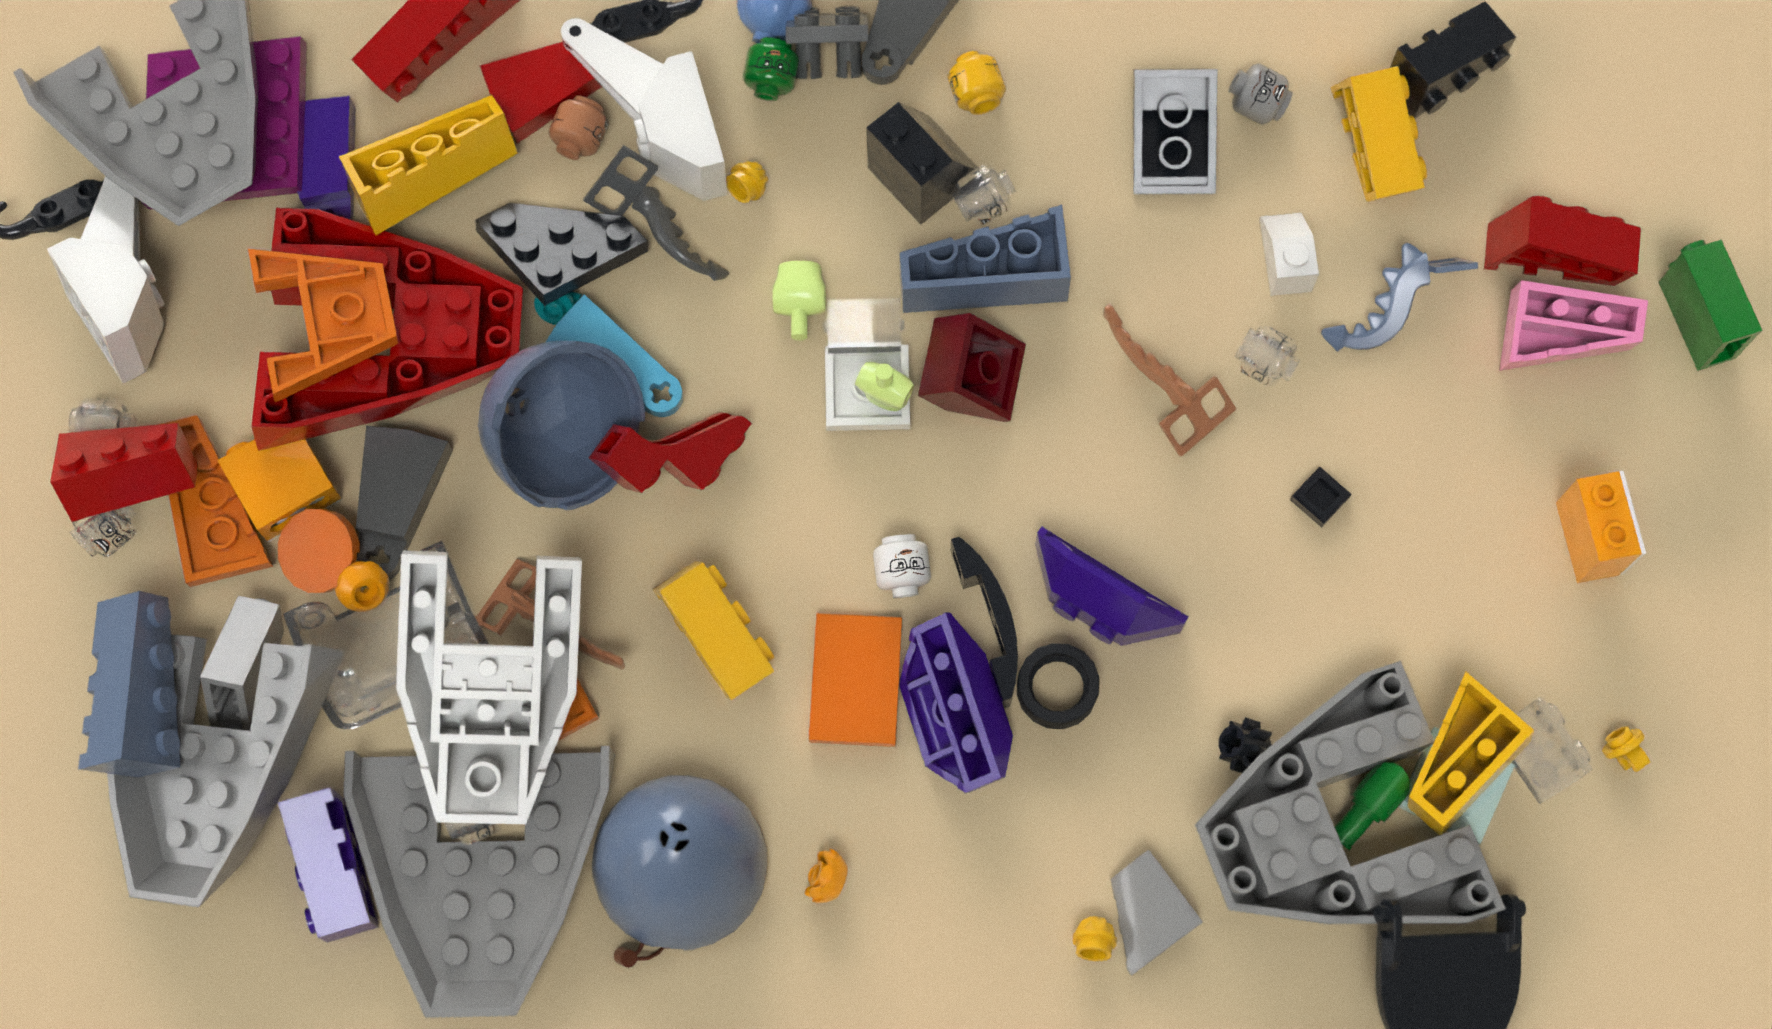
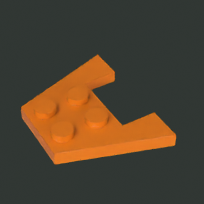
M248 249L256 293L299 286L310 351L267 358L275 402L398 344L383 263Z

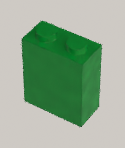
M1722 239L1708 244L1704 240L1692 242L1680 250L1681 254L1668 265V271L1658 283L1696 369L1700 371L1736 359L1761 333L1762 328Z

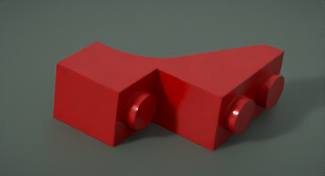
M718 412L655 441L646 440L632 428L613 424L588 458L627 490L643 493L644 490L653 486L659 479L661 467L665 468L684 486L704 490L706 486H709L718 478L721 472L720 466L729 454L735 452L743 444L745 433L752 423L743 416H731L728 413Z

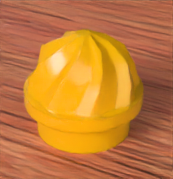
M747 161L737 163L731 168L730 175L726 178V186L736 200L748 203L750 200L755 201L763 196L769 179L762 165L757 162Z
M1091 916L1083 919L1078 925L1076 932L1073 934L1072 942L1076 946V955L1088 961H1105L1111 958L1112 949L1117 946V937L1115 936L1113 926L1104 918Z

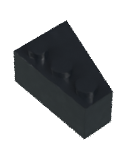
M1486 1L1451 19L1448 23L1450 26L1439 34L1434 29L1426 32L1422 36V39L1425 41L1423 44L1411 49L1406 43L1397 48L1390 68L1398 66L1400 75H1404L1407 80L1409 98L1406 100L1410 116L1412 115L1414 118H1417L1425 111L1428 115L1433 114L1447 102V96L1456 90L1460 93L1465 92L1478 81L1480 73L1488 68L1491 71L1497 70L1511 57L1509 51L1516 36Z

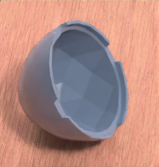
M555 340L527 347L511 356L489 381L479 410L478 430L480 442L487 460L495 473L515 494L536 507L574 510L593 503L610 492L617 484L615 480L588 457L613 424L632 428L638 433L640 422L645 421L643 396L635 374L623 359L609 349L597 344L581 341ZM519 388V391L512 395L514 389ZM525 400L524 406L520 410V402ZM507 403L509 407V413L505 412Z
M667 775L647 781L627 792L611 808L600 826L595 839L592 857L594 884L598 898L609 918L627 935L647 946L694 950L711 945L733 933L750 916L763 892L767 870V848L760 826L750 809L730 790L712 780L691 775ZM671 824H682L686 826L687 830L677 832ZM662 831H665L669 836L666 847H663L660 842V833ZM689 840L684 849L678 852L674 850L678 841Z

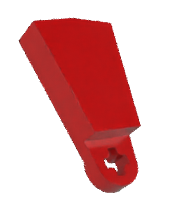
M563 41L480 65L488 91L503 111L511 135L517 144L551 122L561 102L568 99L573 100L576 96L588 97L602 88L588 70L564 47Z

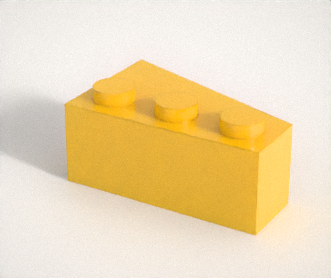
M1398 66L1352 76L1330 87L1334 99L1342 97L1348 118L1342 119L1341 123L1345 133L1352 132L1356 153H1353L1352 158L1366 202L1425 188L1423 180L1427 178L1426 164L1423 157L1418 156L1414 141L1418 138L1417 123L1412 115L1409 116L1406 100L1409 98V87L1405 76L1400 75Z
M694 561L652 590L659 600L662 599L674 617L675 624L681 632H684L696 650L697 656L726 698L733 700L774 672L769 661L775 657L762 637L754 640L747 630L746 625L751 620L740 603L736 600L730 604L722 592V589L727 584L714 565L707 568L703 562Z
M1466 671L1408 801V808L1439 836L1445 834L1527 747L1534 733V729Z

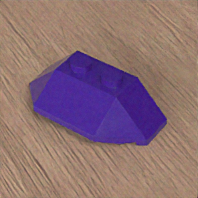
M1041 526L1037 532L1035 546L1048 600L1054 604L1052 608L1056 613L1069 621H1075L1077 618L1091 627L1089 631L1093 636L1107 644H1111L1114 641L1123 646L1181 633L1189 616L1168 605Z
M943 613L912 628L909 635V641L911 642L904 659L899 687L925 767L956 785L964 793L973 792L1005 778L1013 733L986 654L951 613Z

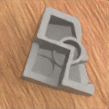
M1147 850L1111 879L1113 896L1116 900L1119 915L1120 934H1122L1125 948L1126 967L1131 976L1203 922L1150 850Z

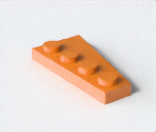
M195 415L162 423L179 424L198 462L195 488L169 495L185 583L189 587L273 567L244 506L217 461L220 457L202 420Z

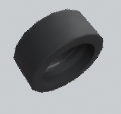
M1052 643L1037 648L1025 659L1018 673L1017 697L1022 710L1033 722L1049 729H1066L1078 725L1091 713L1099 695L1100 677L1094 662L1084 651L1070 644ZM1065 662L1073 666L1080 673L1083 681V694L1079 702L1072 708L1064 711H1052L1043 707L1036 700L1032 690L1033 678L1036 672L1045 664Z

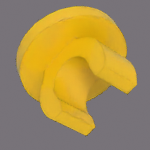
M1628 726L1613 731L1606 737L1607 744L1602 749L1603 754L1607 759L1616 758L1624 770L1632 767L1634 772H1638L1651 763L1645 751L1639 746L1645 738L1641 729L1630 730Z

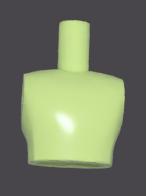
M788 261L778 266V274L772 293L773 311L776 314L791 316V338L793 340L807 339L808 315L826 311V287L822 278L821 265L817 262Z
M866 362L855 382V385L865 393L866 398L871 403L887 411H899L904 408L914 389L913 382L907 376L886 363Z

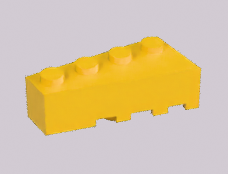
M490 95L339 156L361 209L375 235H378L518 154L505 115L494 97Z

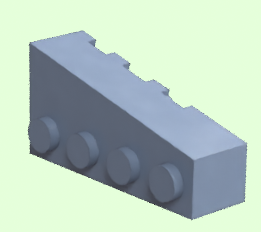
M1062 205L1048 208V213L1032 218L1029 217V214L1014 218L1011 224L991 230L988 226L973 230V235L953 240L950 237L900 252V286L903 313L1068 301L1071 275Z
M137 591L97 603L92 655L98 661L96 672L89 676L87 692L94 696L92 713L90 716L84 717L82 734L89 736L87 753L80 754L78 770L139 778L180 768V739L177 727V697L174 685V654L171 644V612L168 597Z

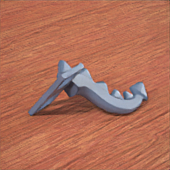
M1405 243L1401 248L1402 267H1386L1382 271V275L1390 290L1375 297V303L1385 312L1384 314L1374 312L1368 314L1367 319L1371 329L1367 331L1361 323L1355 325L1353 334H1349L1345 325L1322 329L1321 335L1337 352L1344 347L1357 350L1379 347L1390 341L1402 330L1409 317L1417 289L1430 285L1429 272L1437 274L1478 269V262L1462 258L1428 261L1426 252L1422 253L1412 244Z

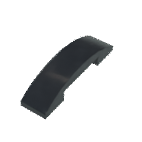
M956 537L951 539L950 551L962 588L966 589L980 585L1002 656L990 659L989 665L1003 707L1007 708L1011 705L1018 668L1017 638L1012 614L1006 597L991 569L962 538Z

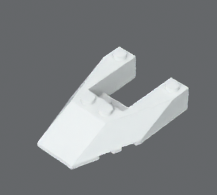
M403 550L401 554L396 689L420 764V770L435 820L440 823L526 824L546 774L551 756L561 735L569 709L576 696L582 572L581 557L536 556L533 646L444 643L448 552Z

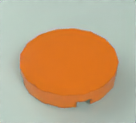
M306 509L293 515L283 527L278 540V561L283 574L295 587L308 593L334 591L337 587L339 575L346 567L356 562L357 553H360V542L354 526L344 515L328 509Z

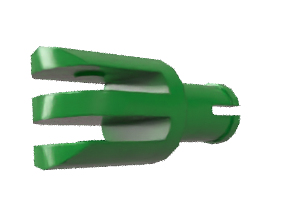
M1389 762L1377 765L1352 791L1351 795L1353 798L1351 801L1354 804L1334 826L1341 844L1349 851L1374 821L1385 823L1409 794L1410 781L1408 774L1401 766Z

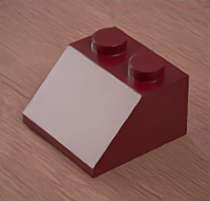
M972 313L934 318L918 396L946 411L1009 422L1011 421L1026 344Z

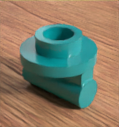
M570 292L545 306L535 297L534 307L541 319L549 324L556 325L583 294Z

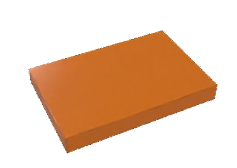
M816 613L809 743L896 747L902 617Z

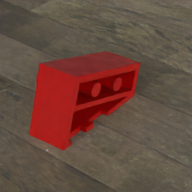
M1532 196L1488 223L1484 269L1497 271L1499 264L1523 266V274L1536 276L1538 269L1561 271L1563 280L1616 286L1638 274L1641 227L1627 224L1619 217H1602L1591 214L1584 207H1567L1553 203L1550 198L1545 196Z
M178 423L59 433L50 483L71 522L195 488L198 462Z

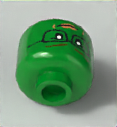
M765 37L760 39V43L753 44L748 49L743 81L745 85L755 90L754 96L756 98L766 101H777L778 95H785L793 91L799 58L797 53L791 49L792 45L786 44L785 40Z

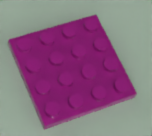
M301 36L254 41L258 78L255 174L252 185L224 201L297 194V191H302L307 43ZM191 49L148 54L146 99L200 69ZM142 202V204H143L146 208L152 209L151 207H149L148 205H146L145 203Z

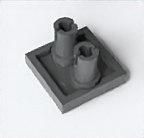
M856 6L836 7L835 13L819 14V8L811 7V10H806L803 14L794 15L793 21L786 22V44L796 43V53L799 58L796 78L807 79V62H810L811 79L822 77L820 43L836 42V77L847 78V61L851 62V78L862 76L860 42H868V12L860 13V8Z

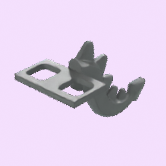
M623 145L585 195L583 201L604 214L623 216L632 204V209L645 216L656 241L670 256L687 268L708 275L714 281L725 279L729 275L726 269L710 260L704 263L698 253H690L688 251V242L678 238L683 234V231L671 222L676 213L674 210L663 205L660 201V193L655 187L646 186L658 170V166ZM625 157H631L647 167L646 172L639 180L633 181L616 170ZM608 186L625 197L617 209L611 210L594 199L602 187Z

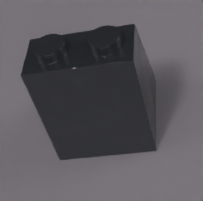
M898 102L866 127L868 169L920 225L973 184L971 181H976L980 178L979 171H976L978 167L927 114Z

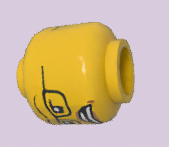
M970 51L960 55L956 59L957 63L950 69L947 76L958 107L962 110L970 111L973 115L985 114L996 109L1000 105V99L1004 96L1006 86L995 58L987 54H979L977 51Z

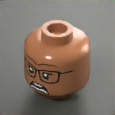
M576 96L573 100L568 99L561 102L549 128V137L557 145L556 151L572 160H578L580 156L589 157L596 154L608 127V120L603 114V107L594 100L583 96Z

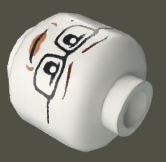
M914 534L882 538V545L875 548L873 559L877 586L882 590H892L893 598L917 596L918 587L929 583L931 572L928 548L924 542L916 541Z

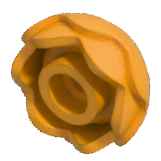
M357 561L346 567L339 575L335 593L338 600L347 609L357 612H368L376 609L386 599L390 587L387 573L377 563L373 561Z
M833 849L818 852V864L814 865L808 872L810 886L806 888L804 893L812 898L811 902L827 903L835 900L843 889L848 866L843 857Z

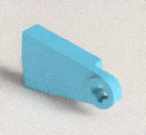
M585 294L556 324L546 342L555 340L588 342L612 351L623 359L635 374L642 392L644 410L653 416H671L680 409L683 403V391L678 379L664 369ZM666 386L669 387L668 392L671 400L666 401L662 399L658 404L655 403L652 391L655 388L663 390Z

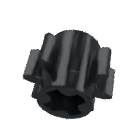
M1245 717L1242 724L1230 721L1229 726L1222 731L1219 737V750L1221 752L1219 758L1230 763V770L1243 773L1262 752L1272 745L1269 739L1272 733L1260 729L1261 722Z

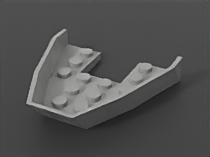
M179 0L170 5L200 69L132 107L106 52L100 46L36 82L21 68L13 73L28 104L110 181L180 226L252 185L256 160L258 78L249 0Z
M171 635L172 651L174 654V685L177 697V727L180 739V768L139 778L107 773L110 806L129 897L200 907L242 865L292 777L345 651L312 644L294 646L264 643L251 729L249 731L193 725L207 639Z
M601 746V752L552 754L528 821L525 824V841H478L472 844L471 842H440L441 823L435 820L417 756L360 757L355 751H345L343 795L383 928L425 1018L517 1015L565 919L609 791L615 754L610 746Z

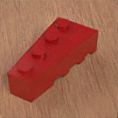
M408 0L351 60L383 93L399 102L402 98L413 93L420 83L520 0Z

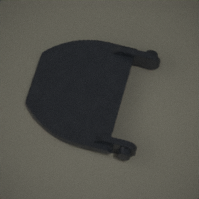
M1515 894L1502 895L1501 899L1505 910L1497 913V929L1493 932L1402 936V909L1399 902L1395 899H1383L1380 905L1374 908L1373 914L1375 921L1378 923L1376 941V997L1385 1029H1506L1515 1009L1520 987L1522 917L1526 913L1524 901Z

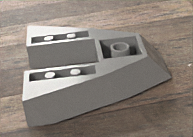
M1401 661L1359 675L1262 752L1195 824L1228 910L1324 924H1378L1374 919L1373 913L1374 908L1380 905L1383 899H1395L1399 902L1402 909V924L1469 923L1488 918L1505 910L1503 901L1470 825L1352 867L1348 862L1319 788L1371 771L1374 767L1384 762L1394 763L1417 755L1434 743L1433 736Z

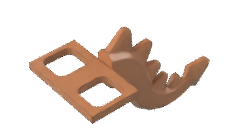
M1111 304L1104 307L1103 316L1108 321L1111 331L1122 350L1146 377L1167 393L1173 405L1178 406L1159 423V426L1177 454L1182 457L1232 414L1236 407L1215 376L1195 392L1191 386L1187 385L1175 374L1171 366L1162 365L1152 353L1146 354L1140 344L1134 343L1131 340L1130 334L1122 328L1123 322ZM1217 388L1225 401V406L1213 418H1209L1201 405V400L1212 389ZM1186 414L1194 427V434L1183 444L1179 445L1172 435L1170 427L1182 415Z
M516 559L473 622L500 636L517 612L523 619L534 622L535 600L530 598L529 595L535 588L536 567ZM525 568L532 571L531 577L521 590L517 591L510 588L512 581L520 570ZM502 603L508 606L507 611L498 624L491 626L486 623L487 617L497 604ZM579 634L578 651L623 670L625 668L622 657L609 651H603Z

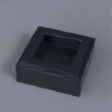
M1319 467L1291 496L1290 501L1322 528L1352 494Z

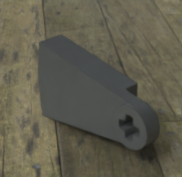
M879 0L868 36V42L862 54V71L865 77L872 83L879 85L895 81L907 64L912 65L959 0ZM883 55L888 56L891 67L884 65L881 70L876 69L873 59L880 60Z
M366 426L356 529L359 532L360 553H357L356 561H370V556H378L379 551L384 550V554L390 561L389 563H381L380 567L387 573L389 580L398 574L401 569V554L403 550H408L453 452L448 441L408 429Z

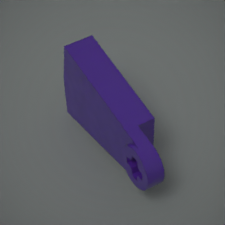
M350 96L305 101L302 191L297 192L305 209H319L353 220L354 192L339 156L355 150V106Z

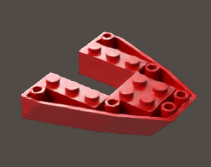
M276 208L271 251L383 263L391 309H394L393 319L398 344L390 348V356L374 355L278 402L274 401L267 358L295 353L260 351L251 425L258 451L392 418L481 383L494 375L511 356L519 352L523 287L440 248L387 231L375 235L371 226L319 209ZM299 286L271 291L274 305L302 306Z

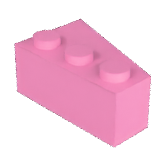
M1521 280L1510 293L1499 371L1629 351L1643 341L1648 300Z

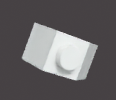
M1302 213L1261 216L1260 226L1270 295L1312 292L1319 276L1314 237Z

